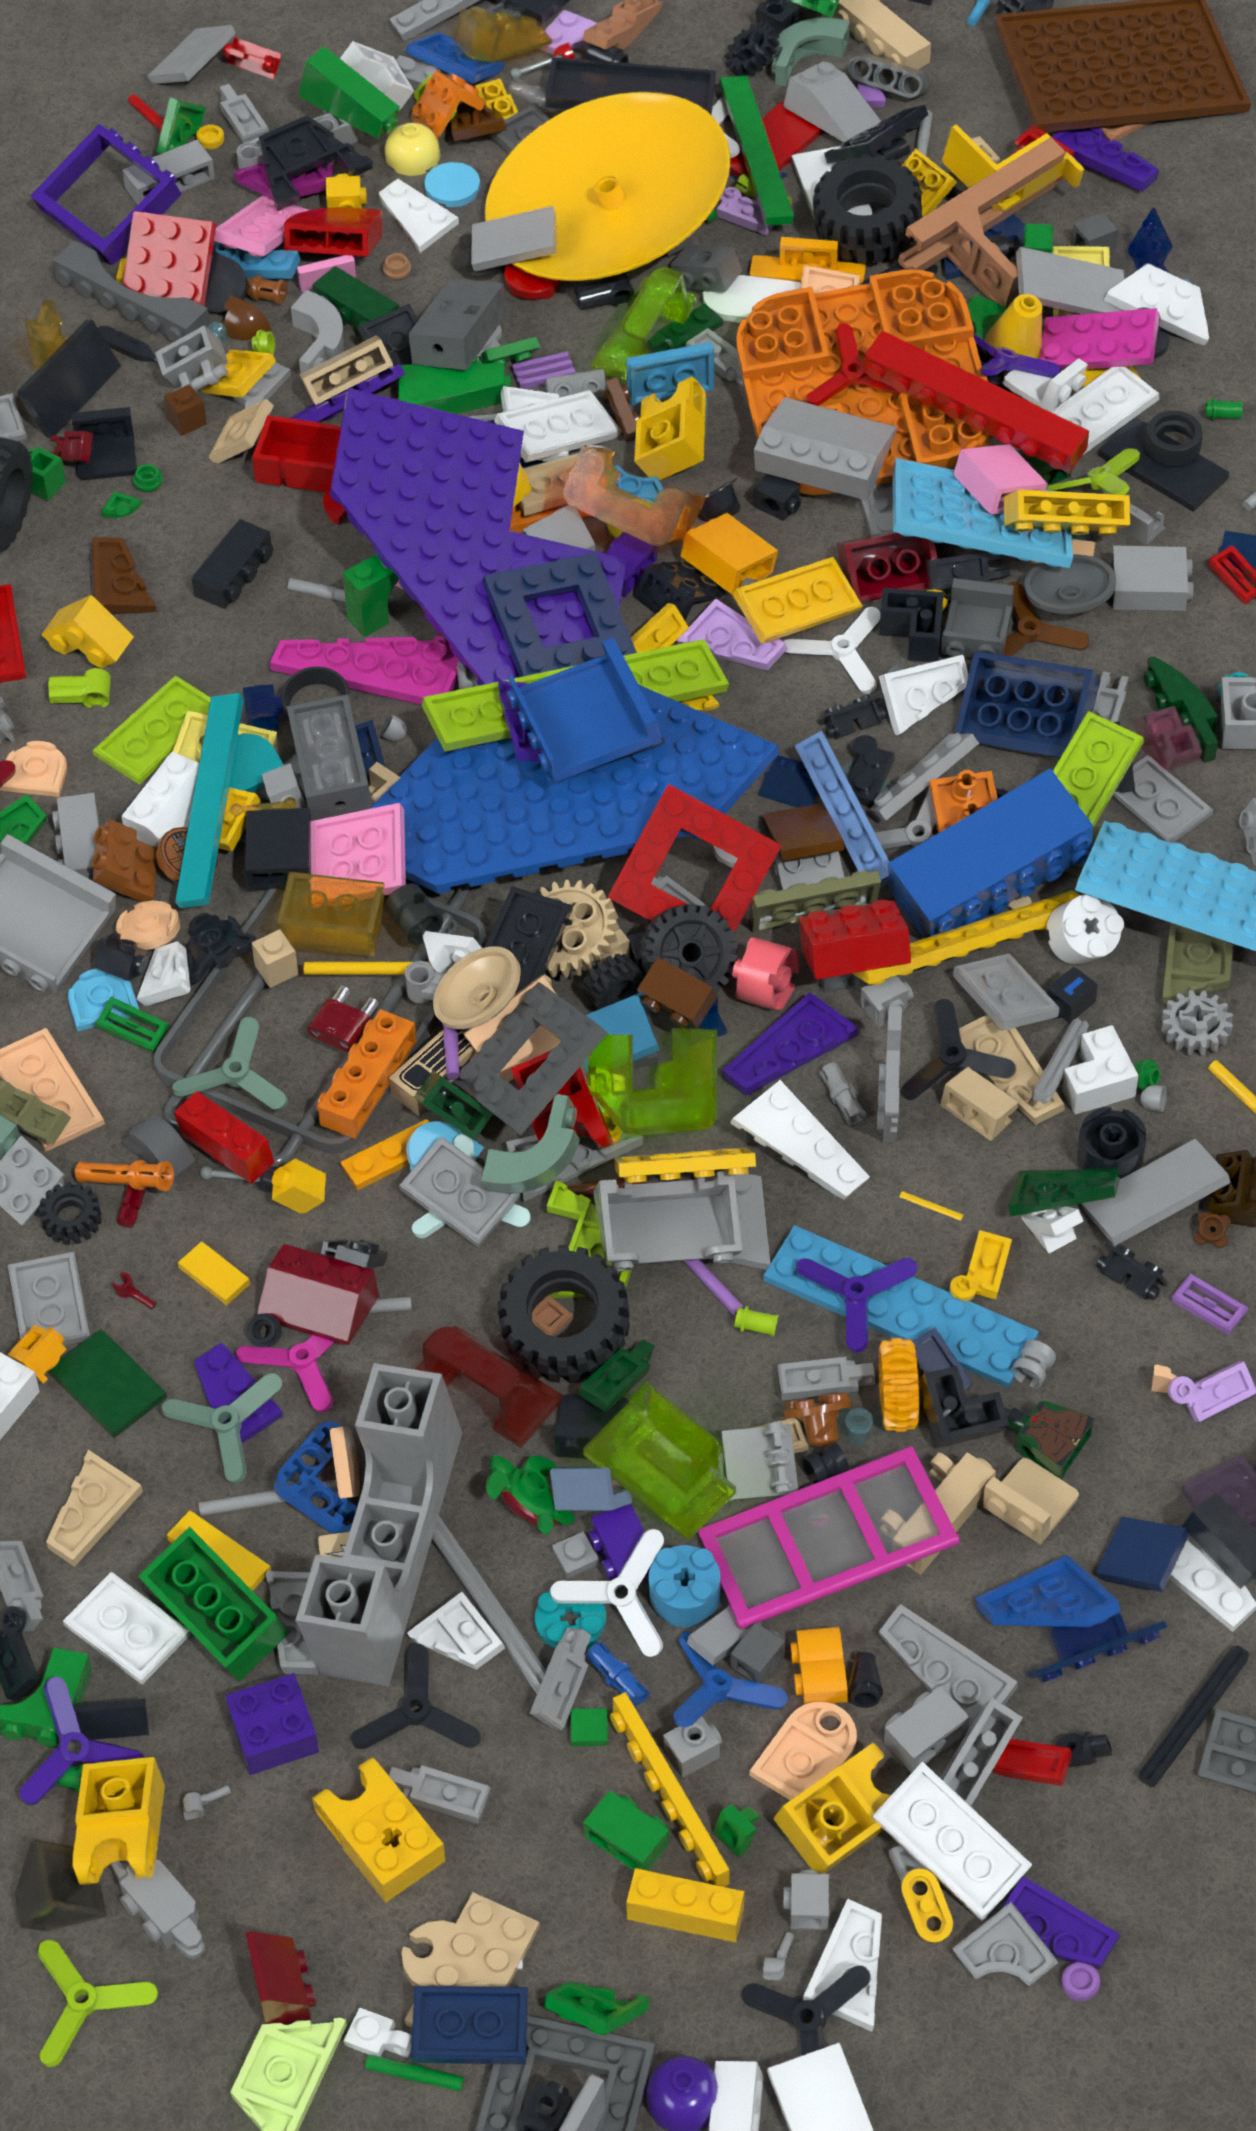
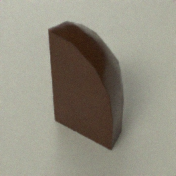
M234 296L229 297L224 305L228 312L225 321H219L218 333L233 339L249 341L252 340L253 336H256L258 330L272 331L269 321L255 306Z

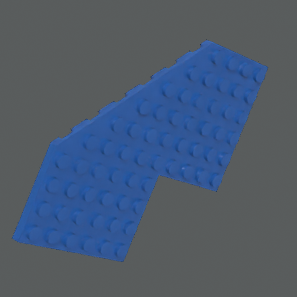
M639 685L658 721L661 738H664L665 741L661 745L623 759L599 765L555 782L550 771H543L540 762L516 760L512 742L506 739L445 752L437 737L400 776V779L372 805V808L397 803L402 805L405 823L406 878L440 894L450 892L452 886L469 883L470 887L495 882V877L513 874L515 878L540 872L539 868L558 864V868L576 865L584 863L583 858L601 854L603 859L627 854L629 848L635 847L668 784L725 814L779 755L778 745ZM681 828L676 838L690 835L691 839L699 837Z

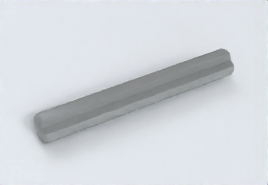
M1079 1018L1072 1020L1034 1088L1033 1099L1035 1101H1041L1043 1104H1046L1052 1098L1063 1078L1064 1069L1069 1067L1081 1045L1082 1034L1087 1033L1089 1025L1086 1021H1081Z

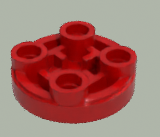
M511 263L507 264L505 268V284L511 296L516 298H552L562 280H552L527 273Z

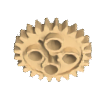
M567 879L563 888H559L558 884L553 882L552 891L550 892L541 887L542 896L573 906L572 913L547 967L551 977L555 978L557 973L562 971L564 977L568 978L570 970H575L576 974L581 976V967L586 966L591 970L593 968L591 963L593 960L604 962L601 953L612 952L609 943L617 942L614 932L619 930V925L616 921L618 915L616 910L613 909L614 906L611 899L606 898L603 890L596 891L592 883L585 889L582 880H579L575 887H572ZM591 915L588 919L581 920L583 917ZM582 943L580 946L572 948L575 944Z

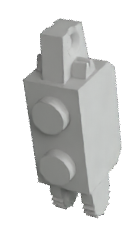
M156 1860L153 1877L135 1879V1871L128 1861L111 1863V1869L119 1880L123 1894L120 1898L122 1905L131 1916L137 1913L145 1921L142 1924L143 1929L151 1940L157 1942L160 1939L167 1948L175 1944L188 1959L201 1958L203 1951H205V1945L202 1940V1933L197 1928L199 1914L196 1910V1901L160 1860Z

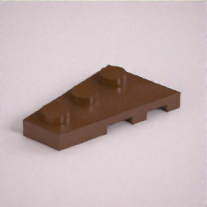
M92 537L94 598L110 613L156 612V604L153 598L149 597L146 591V584L143 578L139 577L135 569V562L123 538Z

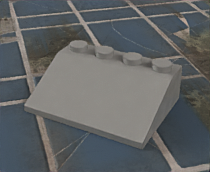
M784 397L764 425L754 448L755 471L868 501L896 434L897 427Z

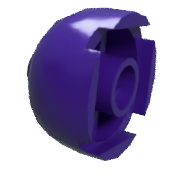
M681 2055L668 2058L659 2064L649 2077L645 2095L649 2115L664 2130H704L710 2125L711 2108L717 2096L718 2085L715 2072L709 2064L697 2057Z

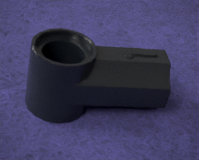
M626 272L605 277L603 280L574 286L576 300L581 310L609 303L619 307L618 304H631L635 299V292Z

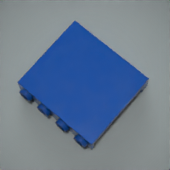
M614 637L602 641L605 655L518 688L513 676L508 677L511 690L507 691L509 702L513 709L519 708L520 711L517 712V716L523 730L529 729L530 731L527 735L532 749L540 751L541 754H538L542 769L544 772L550 771L555 782L662 742L658 721Z

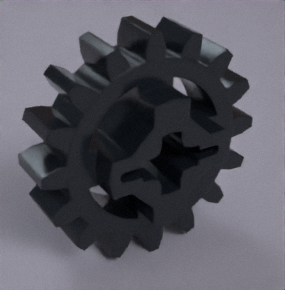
M761 21L757 26L752 23L749 30L742 29L741 34L739 33L733 38L734 44L728 45L727 49L730 52L724 55L727 59L725 65L735 76H747L748 73L753 76L755 70L759 69L762 71L763 66L771 62L770 56L777 54L775 47L780 45L778 41L779 34L769 23L764 25Z

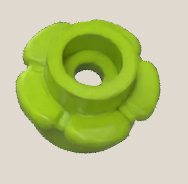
M258 330L256 336L252 338L253 351L274 354L276 345L273 333L271 331Z

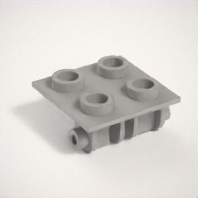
M839 852L782 861L778 853L775 857V874L777 877H780L782 890L788 889L797 883H805L806 885L819 883L827 877L844 878Z
M23 1136L18 1138L0 1160V1206L21 1225H24L41 1206L40 1201L42 1198L46 1199L45 1193L49 1189L55 1193L54 1186L60 1184L61 1189L66 1188L63 1180L65 1174Z
M782 1422L769 1423L766 1427L721 1431L729 1500L787 1495L798 1491L790 1424L782 1425Z

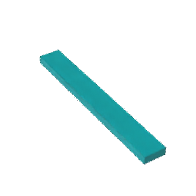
M240 693L211 697L175 901L179 908L209 905L244 701Z

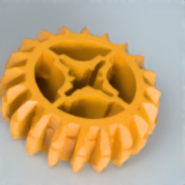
M891 1338V1340H882L879 1345L878 1355L882 1424L887 1431L906 1432V1430H913L919 1422V1381L915 1345L910 1339Z

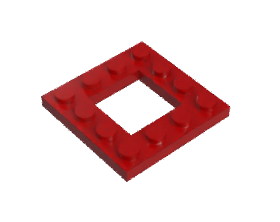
M668 784L607 898L650 921H653L652 919L668 908L688 904L651 884L680 829L683 828L738 858L710 909L719 913V916L729 923L728 927L735 932L782 845Z

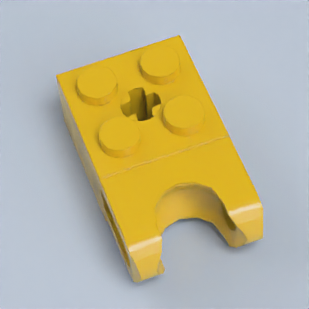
M693 376L680 381L674 395L665 402H661L655 393L643 398L641 401V415L636 421L634 461L648 477L656 476L659 480H662L704 461L706 394L703 387Z
M875 1743L864 1748L783 1805L773 1818L812 1870L825 1874L884 1831L871 1818L891 1796L878 1791L871 1781V1771L876 1768L878 1762L884 1757L883 1752ZM827 1819H830L834 1825L831 1826L827 1824L825 1821Z
M155 1757L83 1764L75 1819L77 1831L73 1852V1868L80 1885L98 1883L103 1869L117 1861H128L135 1871V1879L153 1877L165 1784Z
M369 1758L359 1765L361 1783L366 1789L359 1798L351 1801L341 1800L329 1789H324L313 1796L312 1800L318 1817L386 1903L444 1863L445 1852L443 1842L380 1764L374 1758Z

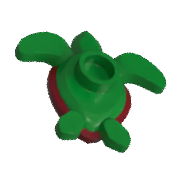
M497 1455L491 1456L488 1463L491 1475L486 1481V1491L493 1500H496L501 1493L506 1505L515 1515L532 1525L538 1526L545 1535L551 1532L557 1522L562 1525H570L575 1521V1516L569 1510H555L553 1492L549 1489L548 1482L543 1476L551 1475L550 1470L557 1467L553 1461L541 1456H531L523 1463L521 1469H516L507 1459Z

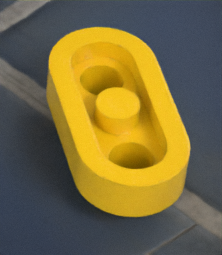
M926 1869L910 1871L904 1877L901 1889L916 1931L926 1942H942L948 1938L952 1931L953 1919L938 1880L932 1872ZM917 1882L925 1883L927 1886L926 1894L922 1896L916 1895L913 1891L914 1884ZM932 1917L938 1918L941 1921V1928L937 1931L929 1930L927 1927L928 1919Z

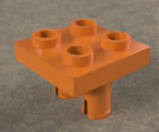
M963 770L958 776L929 781L938 833L997 800L992 771L974 773L970 770Z

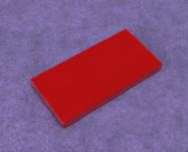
M785 99L762 118L779 172L792 161V155L800 154L825 132L783 107ZM741 150L735 157L730 158L729 174L738 179L743 174L749 177Z
M11 584L0 586V683L27 679Z

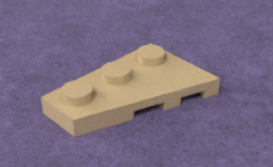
M90 1450L85 1455L84 1465L79 1476H76L71 1486L72 1491L66 1505L62 1506L46 1541L49 1550L74 1567L143 1492L141 1484Z

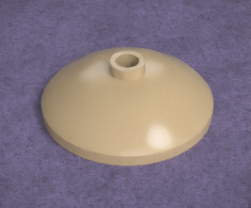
M493 946L478 949L460 959L443 976L435 991L433 1009L437 1018L445 1026L453 1029L473 1028L493 1019L510 1003L518 988L521 969L517 958L509 950Z

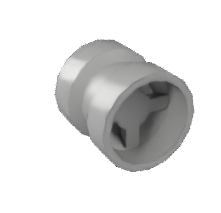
M1029 1340L1021 1351L1022 1357L1017 1359L1012 1366L1011 1373H1014L1016 1368H1019L1014 1379L1022 1383L1025 1376L1028 1375L1033 1378L1029 1386L1035 1389L1042 1386L1046 1378L1045 1371L1052 1368L1056 1360V1354L1048 1345L1040 1341Z

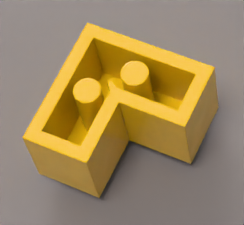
M92 595L59 609L41 634L55 651L65 655L79 648L86 655L90 663L100 668L115 663L134 637Z

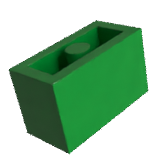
M611 1790L607 1792L583 1822L584 1837L633 1871L635 1868L648 1871L669 1845V1829L659 1817L646 1815L638 1809V1806L631 1798L626 1795L618 1796Z

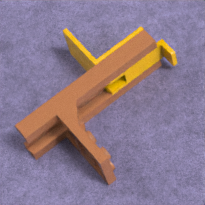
M955 124L950 129L942 162L968 189L907 227L905 235L908 238L913 237L917 241V245L901 254L898 263L905 270L924 271L947 256L989 300L1008 308L1013 298H1015L1018 288L1017 265L1010 262L1000 251L999 247L984 235V232L1055 188L1057 179L1061 176L1073 188H1076L1080 185L1084 168L1047 133L999 164H996ZM970 241L973 242L972 249L970 247Z

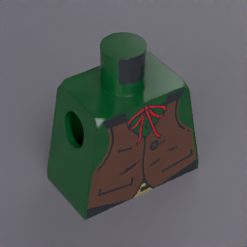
M1045 1400L1038 1403L1031 1415L1013 1407L1007 1416L1009 1422L1007 1427L1018 1432L1015 1451L1061 1480L1091 1437L1094 1418Z

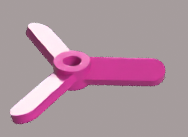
M312 1335L305 1343L297 1344L291 1349L242 1346L236 1350V1359L242 1363L291 1367L299 1375L308 1398L317 1412L325 1413L333 1406V1398L317 1365V1360L335 1341Z

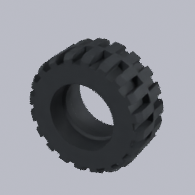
M869 154L861 155V158L854 159V157L845 159V162L842 164L836 163L831 167V172L826 171L822 175L814 189L813 210L816 234L819 236V240L838 241V256L842 255V259L849 262L857 260L860 264H867V261L880 263L883 262L884 258L892 259L898 256L899 251L904 252L911 246V242L915 241L913 237L908 238L905 235L907 227L922 218L921 189L919 188L917 178L912 175V171L905 165L901 167L899 161L894 159L889 161L886 160L885 156L881 155L876 157H870ZM864 203H877L888 207L884 211L873 215H857L848 212L851 208Z
M0 437V552L10 547V543L15 541L18 531L22 528V522L28 510L27 506L28 501H30V490L33 483V464L30 462L32 458L28 449L19 441Z
M558 1245V1251L550 1252L549 1248L546 1247L539 1250L538 1257L533 1258L529 1254L521 1260V1269L513 1267L508 1273L509 1283H503L499 1292L501 1300L498 1301V1317L501 1334L508 1353L514 1355L515 1362L522 1369L528 1366L531 1375L540 1379L543 1373L549 1376V1382L560 1383L561 1376H569L570 1383L580 1381V1374L587 1373L588 1377H590L598 1370L601 1364L603 1365L614 1355V1352L616 1353L625 1346L624 1337L628 1336L630 1328L627 1291L624 1282L619 1280L617 1270L613 1266L606 1267V1259L599 1254H595L592 1258L589 1256L588 1249L578 1247L576 1252L569 1251V1245ZM560 1291H572L586 1296L595 1304V1319L585 1330L569 1337H554L541 1332L533 1324L532 1313L537 1304L550 1294Z

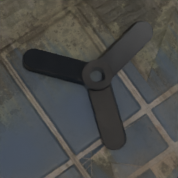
M940 999L934 1007L941 1043L940 1056L904 1084L901 1088V1093L905 1099L913 1100L949 1071H959L967 1067L975 1072L1009 1079L1015 1075L1016 1065L1010 1059L965 1048L961 1042L954 1004L948 999ZM953 1054H958L956 1057H950Z
M413 1644L406 1653V1691L402 1706L356 1730L352 1734L351 1740L355 1748L366 1749L409 1725H423L466 1748H473L479 1744L481 1734L474 1726L430 1705L428 1699L429 1652L424 1645ZM414 1706H420L422 1707V1710L419 1712H412L411 1708Z
M854 1966L812 2001L801 2002L756 1983L748 1984L744 1987L742 1998L746 2005L795 2025L799 2029L801 2054L803 2056L824 2048L822 2030L826 2025L827 2018L870 1983L871 1974L865 1966ZM813 2012V2020L810 2023H805L807 2014Z

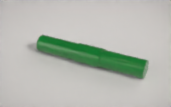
M370 2054L365 2064L366 2070L461 2092L465 2079L463 2076Z

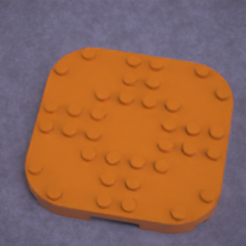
M900 270L872 275L868 284L814 293L813 287L776 293L756 303L747 318L741 320L737 331L738 362L757 441L764 425L784 397L807 403L806 396L808 393L842 371V361L835 334V329L840 323H846L852 327L859 358L863 363L865 353L883 330L988 381L987 377L981 374L982 366L965 298L950 281L946 284L936 279L935 273L923 270ZM861 384L858 386H847L819 405L820 407L897 427L896 434L875 485L893 482L895 458L955 470L961 449L987 447L992 435L984 431L975 430L971 425L957 418L949 417L945 412L933 406L924 405L918 399L906 393L899 392V396ZM796 482L800 484V493L809 495L837 493Z

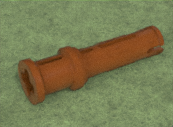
M260 275L253 278L247 277L250 285L247 295H250L251 299L254 301H259L260 299L274 301L279 306L283 304L288 290L285 280L271 281L264 279ZM266 289H272L273 292H268Z

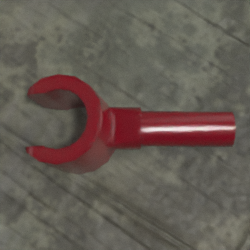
M120 1273V1277L125 1283L124 1285L119 1286L112 1282L117 1296L136 1299L151 1310L157 1305L156 1302L135 1288L128 1273Z

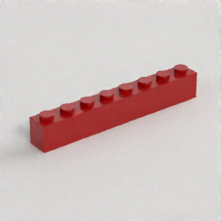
M883 330L864 355V373L873 380L882 381L892 386L896 391L906 393L918 399L924 405L933 406L945 412L949 417L957 418L971 425L975 430L984 431L996 437L1004 444H1010L1021 449L1028 456H1035L1047 462L1055 469L1071 473L1088 448L1089 430Z

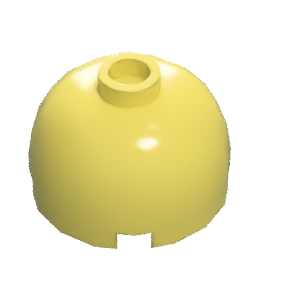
M405 123L397 126L389 134L385 142L386 164L402 175L415 176L426 173V170L437 166L440 160L437 137L430 128L423 124Z

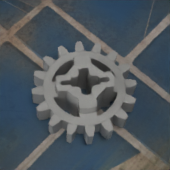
M1189 990L1188 997L1178 993L1176 1002L1169 1000L1166 1010H1163L1161 1031L1162 1033H1167V1043L1176 1041L1175 1049L1179 1051L1186 1047L1188 1048V1055H1192L1194 1050H1199L1201 1056H1205L1206 1049L1208 1048L1214 1053L1218 1052L1219 1044L1225 1046L1228 1036H1231L1233 1014L1227 1012L1228 1004H1218L1219 996L1217 995L1211 999L1207 998V993L1204 990L1200 996H1195L1193 990Z

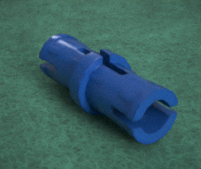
M602 1641L596 1643L587 1652L586 1659L606 1678L605 1683L610 1688L614 1687L621 1694L626 1692L635 1708L637 1704L640 1705L648 1699L650 1691L630 1672L631 1667L626 1662H621Z

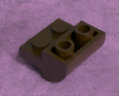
M1248 1150L1217 1154L1216 1161L1228 1173L1231 1183L1211 1193L1209 1211L1219 1216H1228L1231 1224L1256 1227V1157H1252Z

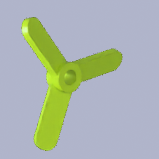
M1125 449L1103 466L1090 470L1088 477L1047 485L1046 489L1054 491L1090 483L1091 488L1094 490L1101 489L1108 494L1125 495L1130 487L1117 476L1139 461L1140 453L1136 449Z
M53 1940L43 1941L38 1949V1957L66 1996L68 2004L41 2050L40 2060L46 2067L57 2066L65 2056L87 2015H90L95 2010L150 2005L158 1997L156 1986L150 1982L93 1987L82 1979L57 1942ZM86 1995L89 1997L84 2003L76 2002L79 1996Z

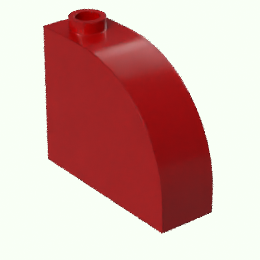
M332 207L313 209L292 215L284 222V251L368 257L382 238V210Z

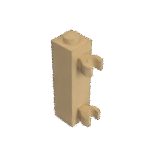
M938 1452L930 1462L933 1465L930 1474L936 1479L943 1481L935 1492L955 1532H957L983 1501L985 1486L992 1477H995L996 1470L986 1460L975 1458L968 1452L957 1465L953 1464L946 1455ZM924 1504L907 1524L892 1511H889L881 1520L884 1526L880 1529V1532L886 1537L893 1539L892 1552L939 1534ZM939 1552L909 1563L906 1566L921 1575Z

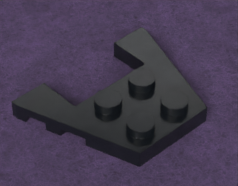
M308 115L259 136V146L277 211L300 202L299 193L289 179L329 161L337 159L349 176H357L373 169L371 158L366 155L362 157L355 152V147L336 139L333 132Z

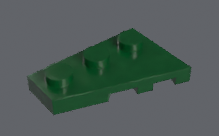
M1119 1168L1019 1171L1009 1202L1010 1217L1116 1197L1120 1182Z

